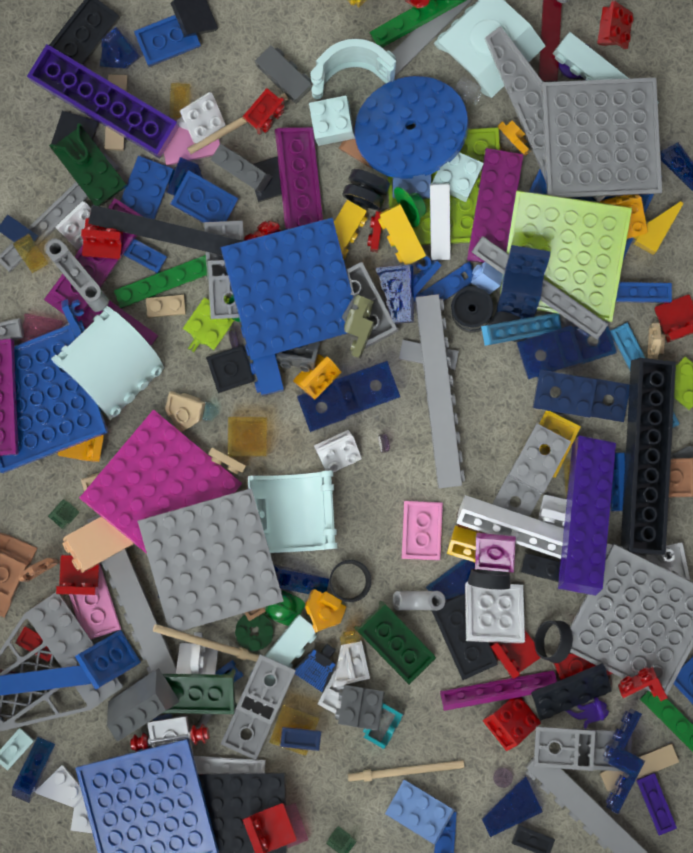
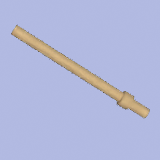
M285 93L278 96V98H284L285 101L288 100ZM241 117L200 142L191 145L187 150L190 154H193L248 122Z
M155 624L153 627V632L228 653L241 660L248 659L257 662L259 654L249 652L248 649L242 647L235 648Z
M464 761L376 771L367 769L363 770V772L348 774V781L364 780L366 782L372 781L375 778L464 768Z

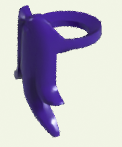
M597 697L594 698L593 703L585 706L578 705V709L585 710L581 713H575L571 710L565 711L578 720L587 719L583 724L584 729L587 728L589 723L605 720L609 714V711L606 709L607 704L599 701Z

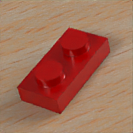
M376 211L375 217L371 216L370 228H373V234L368 236L367 246L371 247L370 252L378 253L381 225L378 221L381 218L379 214L381 212Z
M24 627L15 644L31 652L40 646L43 640L38 633ZM47 646L42 649L43 651L51 652ZM40 652L39 657L50 662L52 654Z

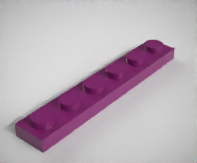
M554 670L520 676L515 679L509 678L440 691L443 710L446 711L531 695V692L555 683L557 679Z

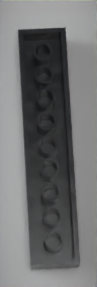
M648 358L631 360L621 547L635 554L666 555L675 361Z

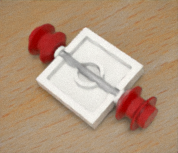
M187 716L149 721L150 738L145 733H142V737L139 738L134 734L130 743L132 750L137 752L140 749H148L150 746L156 747L189 738L192 749L191 740L195 745L198 744L199 740L206 744L210 734L208 727H205L204 724H201V728L198 729L193 725L190 731Z

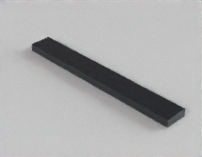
M92 205L88 224L113 228L121 232L222 255L220 247L243 241Z

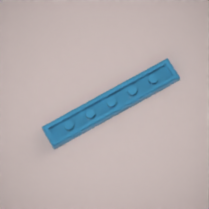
M558 313L481 326L485 346L562 331Z
M628 323L610 331L629 370L631 360L645 358ZM673 412V428H674V427H676V426H678V425H680V424H679V422H678V420H677V418H676V416H675V414H674V412Z

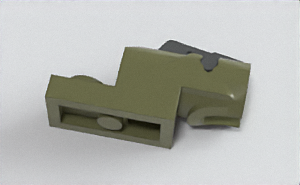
M356 294L342 315V318L345 321V332L358 337V340L353 341L350 351H353L352 356L361 359L375 324L367 320L371 315L374 301Z

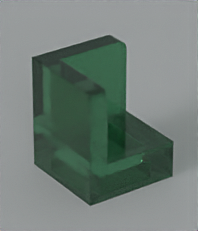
M63 499L48 517L61 529L65 530L79 514V511L67 500Z
M337 826L326 841V844L338 853H349L357 840Z

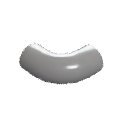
M396 591L393 595L395 610L437 611L445 605V597L439 591Z

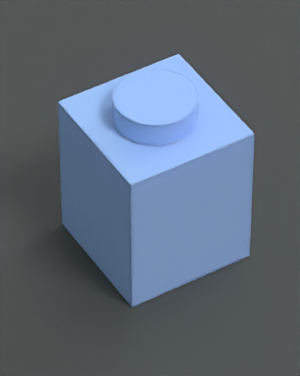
M484 262L481 265L478 264L473 269L471 283L491 294L501 286L503 274Z

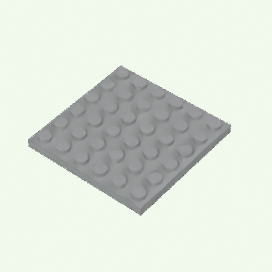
M656 78L541 83L547 195L577 198L662 193Z
M252 488L138 520L168 628L183 631L283 602Z
M613 543L605 559L603 589L596 596L586 595L570 625L573 635L570 652L595 665L603 663L606 670L622 678L633 677L641 669L653 667L667 695L693 647V582ZM649 686L644 688L651 692Z

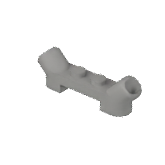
M56 238L49 240L44 246L45 253L94 312L103 310L108 305L109 299L98 284L91 278L63 242Z

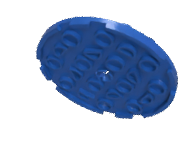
M410 76L391 81L374 91L361 106L355 121L354 131L359 152L373 169L389 177L412 179L413 176L430 175L440 170V167L447 162L450 163L465 143L469 123L464 102L452 87L434 78ZM415 123L416 127L414 129H406V126Z

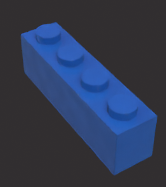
M245 345L246 351H247V355L249 356V352H248V349H247V345ZM275 354L254 359L253 363H250L252 375L256 374L258 380L254 382L257 393L261 392L263 397L284 391Z

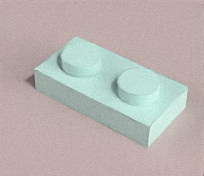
M19 728L0 749V764L8 771L35 740L22 728Z

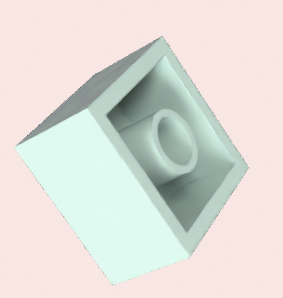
M347 96L309 103L314 136L318 146L355 139Z
M459 152L450 163L447 162L440 167L432 184L449 183L450 195L467 202L484 163Z

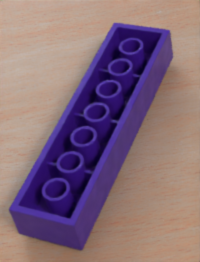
M46 44L27 75L32 83L159 159L179 128L175 120Z
M578 436L572 444L558 589L595 596L603 589L616 443Z

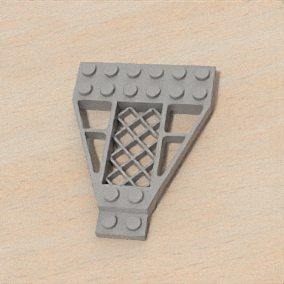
M55 592L23 615L0 649L1 657L9 646L16 655L17 661L2 671L0 676L14 674L9 672L22 664L20 673H23L24 664L35 665L34 671H37L38 666L56 669L80 665L75 656L92 647L94 643L60 594ZM29 619L42 638L43 643L22 657L11 641L25 620ZM47 646L51 652L43 651L42 649ZM38 652L36 663L26 662V660ZM40 652L52 654L50 665L39 664ZM54 657L61 667L52 666ZM115 678L95 690L92 683L75 686L87 706L62 713L57 710L50 699V696L60 688L52 689L49 692L45 690L44 693L38 691L28 692L30 693L28 704L17 702L19 693L16 694L15 701L4 700V695H1L0 731L91 710L123 688V685L118 678ZM33 693L43 695L31 704ZM43 700H46L55 712L54 715L15 723L17 718ZM3 702L14 704L12 715L1 713ZM17 705L27 706L15 715ZM1 716L9 717L10 719L5 722Z

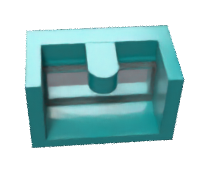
M383 703L379 731L364 728L365 736L363 738L386 749L404 714Z

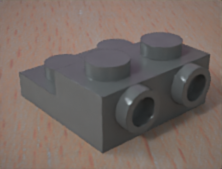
M321 341L277 353V363L286 369L294 366L299 367L303 372H309L310 369L314 370Z
M344 685V689L339 691V700L342 701L341 708H337L335 715L338 724L379 731L385 692Z

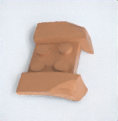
M1 532L0 616L5 618L12 604V598L20 584L19 576L30 565L38 548Z

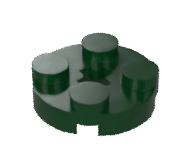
M260 614L251 621L244 615L236 624V639L245 649L250 651L262 650L273 639L274 630L272 622L264 614ZM250 627L259 628L258 637L256 635L250 636Z

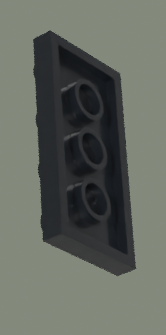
M84 0L49 46L79 64L84 65L120 19V16L99 0Z
M465 594L446 602L440 610H431L462 680L498 665L488 642L466 641Z
M601 663L531 692L541 721L563 711H568L580 704H585L596 697L604 696L612 692L606 668Z

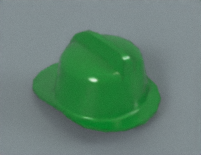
M396 187L394 189L395 199L397 203H400L411 226L416 228L420 224V219L426 214L425 202L418 193L409 194L404 189Z
M281 590L283 602L266 606L264 613L270 619L289 626L297 615L301 614L305 603L299 597Z

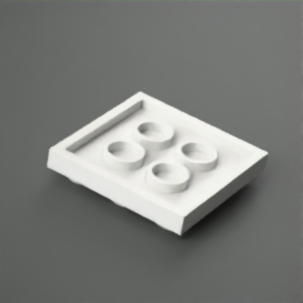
M468 582L465 583L466 641L524 643L523 585L510 584V589L496 590L479 588L469 585Z

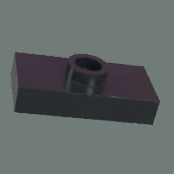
M518 824L511 843L534 853H550L555 839Z

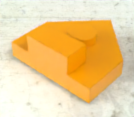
M513 120L507 125L503 121L498 125V128L524 155L531 152L525 145L527 143V140L523 137L525 133Z
M313 589L310 592L305 609L311 617L315 633L340 624L346 606L341 604L342 600L326 591L321 593Z

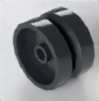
M352 169L348 178L352 184L345 185L342 196L368 209L381 210L384 203L381 195L387 194L390 183L368 171Z
M474 286L463 288L453 297L451 304L452 319L462 331L469 333L482 331L481 326L488 325L493 317L491 297L482 288ZM474 307L475 311L471 312L469 308L472 309Z

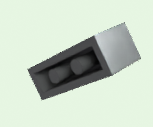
M270 45L255 60V64L281 91L297 104L312 89L311 79L305 73L301 74L298 72L296 64L291 60L288 62L284 58V53L278 47L274 48Z
M223 144L218 146L210 159L262 193L273 177Z

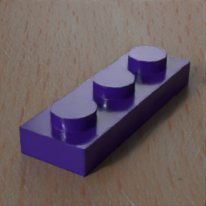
M655 773L637 779V785L657 834L660 836L677 829Z

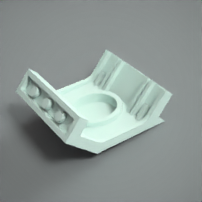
M478 0L473 6L467 8L464 12L465 14L455 20L446 32L438 36L434 45L439 50L449 53L477 80L481 86L479 90L484 95L492 98L504 87V83L485 42V37L501 26L527 62H530L545 45L533 27L504 0Z

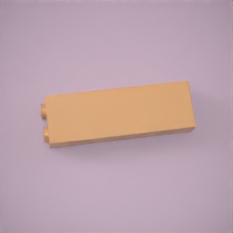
M103 517L68 534L63 538L64 542L62 543L66 552L71 553L73 556L72 562L77 570L80 569L82 573L134 544Z

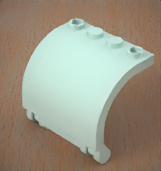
M348 39L338 42L329 47L316 60V67L311 71V82L313 83L312 97L317 100L321 99L324 84L335 73L351 67L367 69L376 74L385 84L393 82L395 79L396 57L389 50L385 51L379 45L367 40Z
M106 306L99 316L96 315L93 318L94 322L68 347L65 345L58 355H54L51 360L67 372L92 397L105 417L111 420L119 415L121 410L131 403L135 396L141 390H144L153 378L161 374L164 366L147 341L117 312Z
M333 471L296 475L248 476V489L252 488L270 553L338 549L337 543H335L337 529L334 527Z

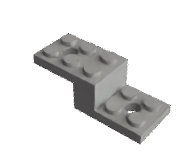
M243 221L204 222L205 232L226 235L244 241ZM206 252L210 319L239 318L235 300L232 304L224 302L225 294L233 293L223 256Z
M537 423L492 504L529 517L541 494L545 492L571 441ZM542 444L549 446L550 452L548 455L540 453L539 447ZM517 496L520 498L521 503L518 507L511 506V497Z
M259 655L221 745L256 760L296 670L263 655ZM267 675L275 677L276 681L273 686H267L264 683V678ZM245 728L250 729L252 732V737L248 740L241 737V731Z
M536 727L534 767L630 772L632 732ZM553 742H557L560 745V750L556 754L551 753L549 750V745ZM609 745L616 747L617 752L614 756L606 754V748Z

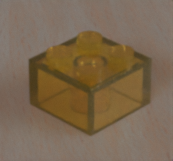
M228 417V456L267 457V417Z
M283 704L269 743L280 746L282 727L316 730L320 717ZM282 747L304 756L308 752V750Z

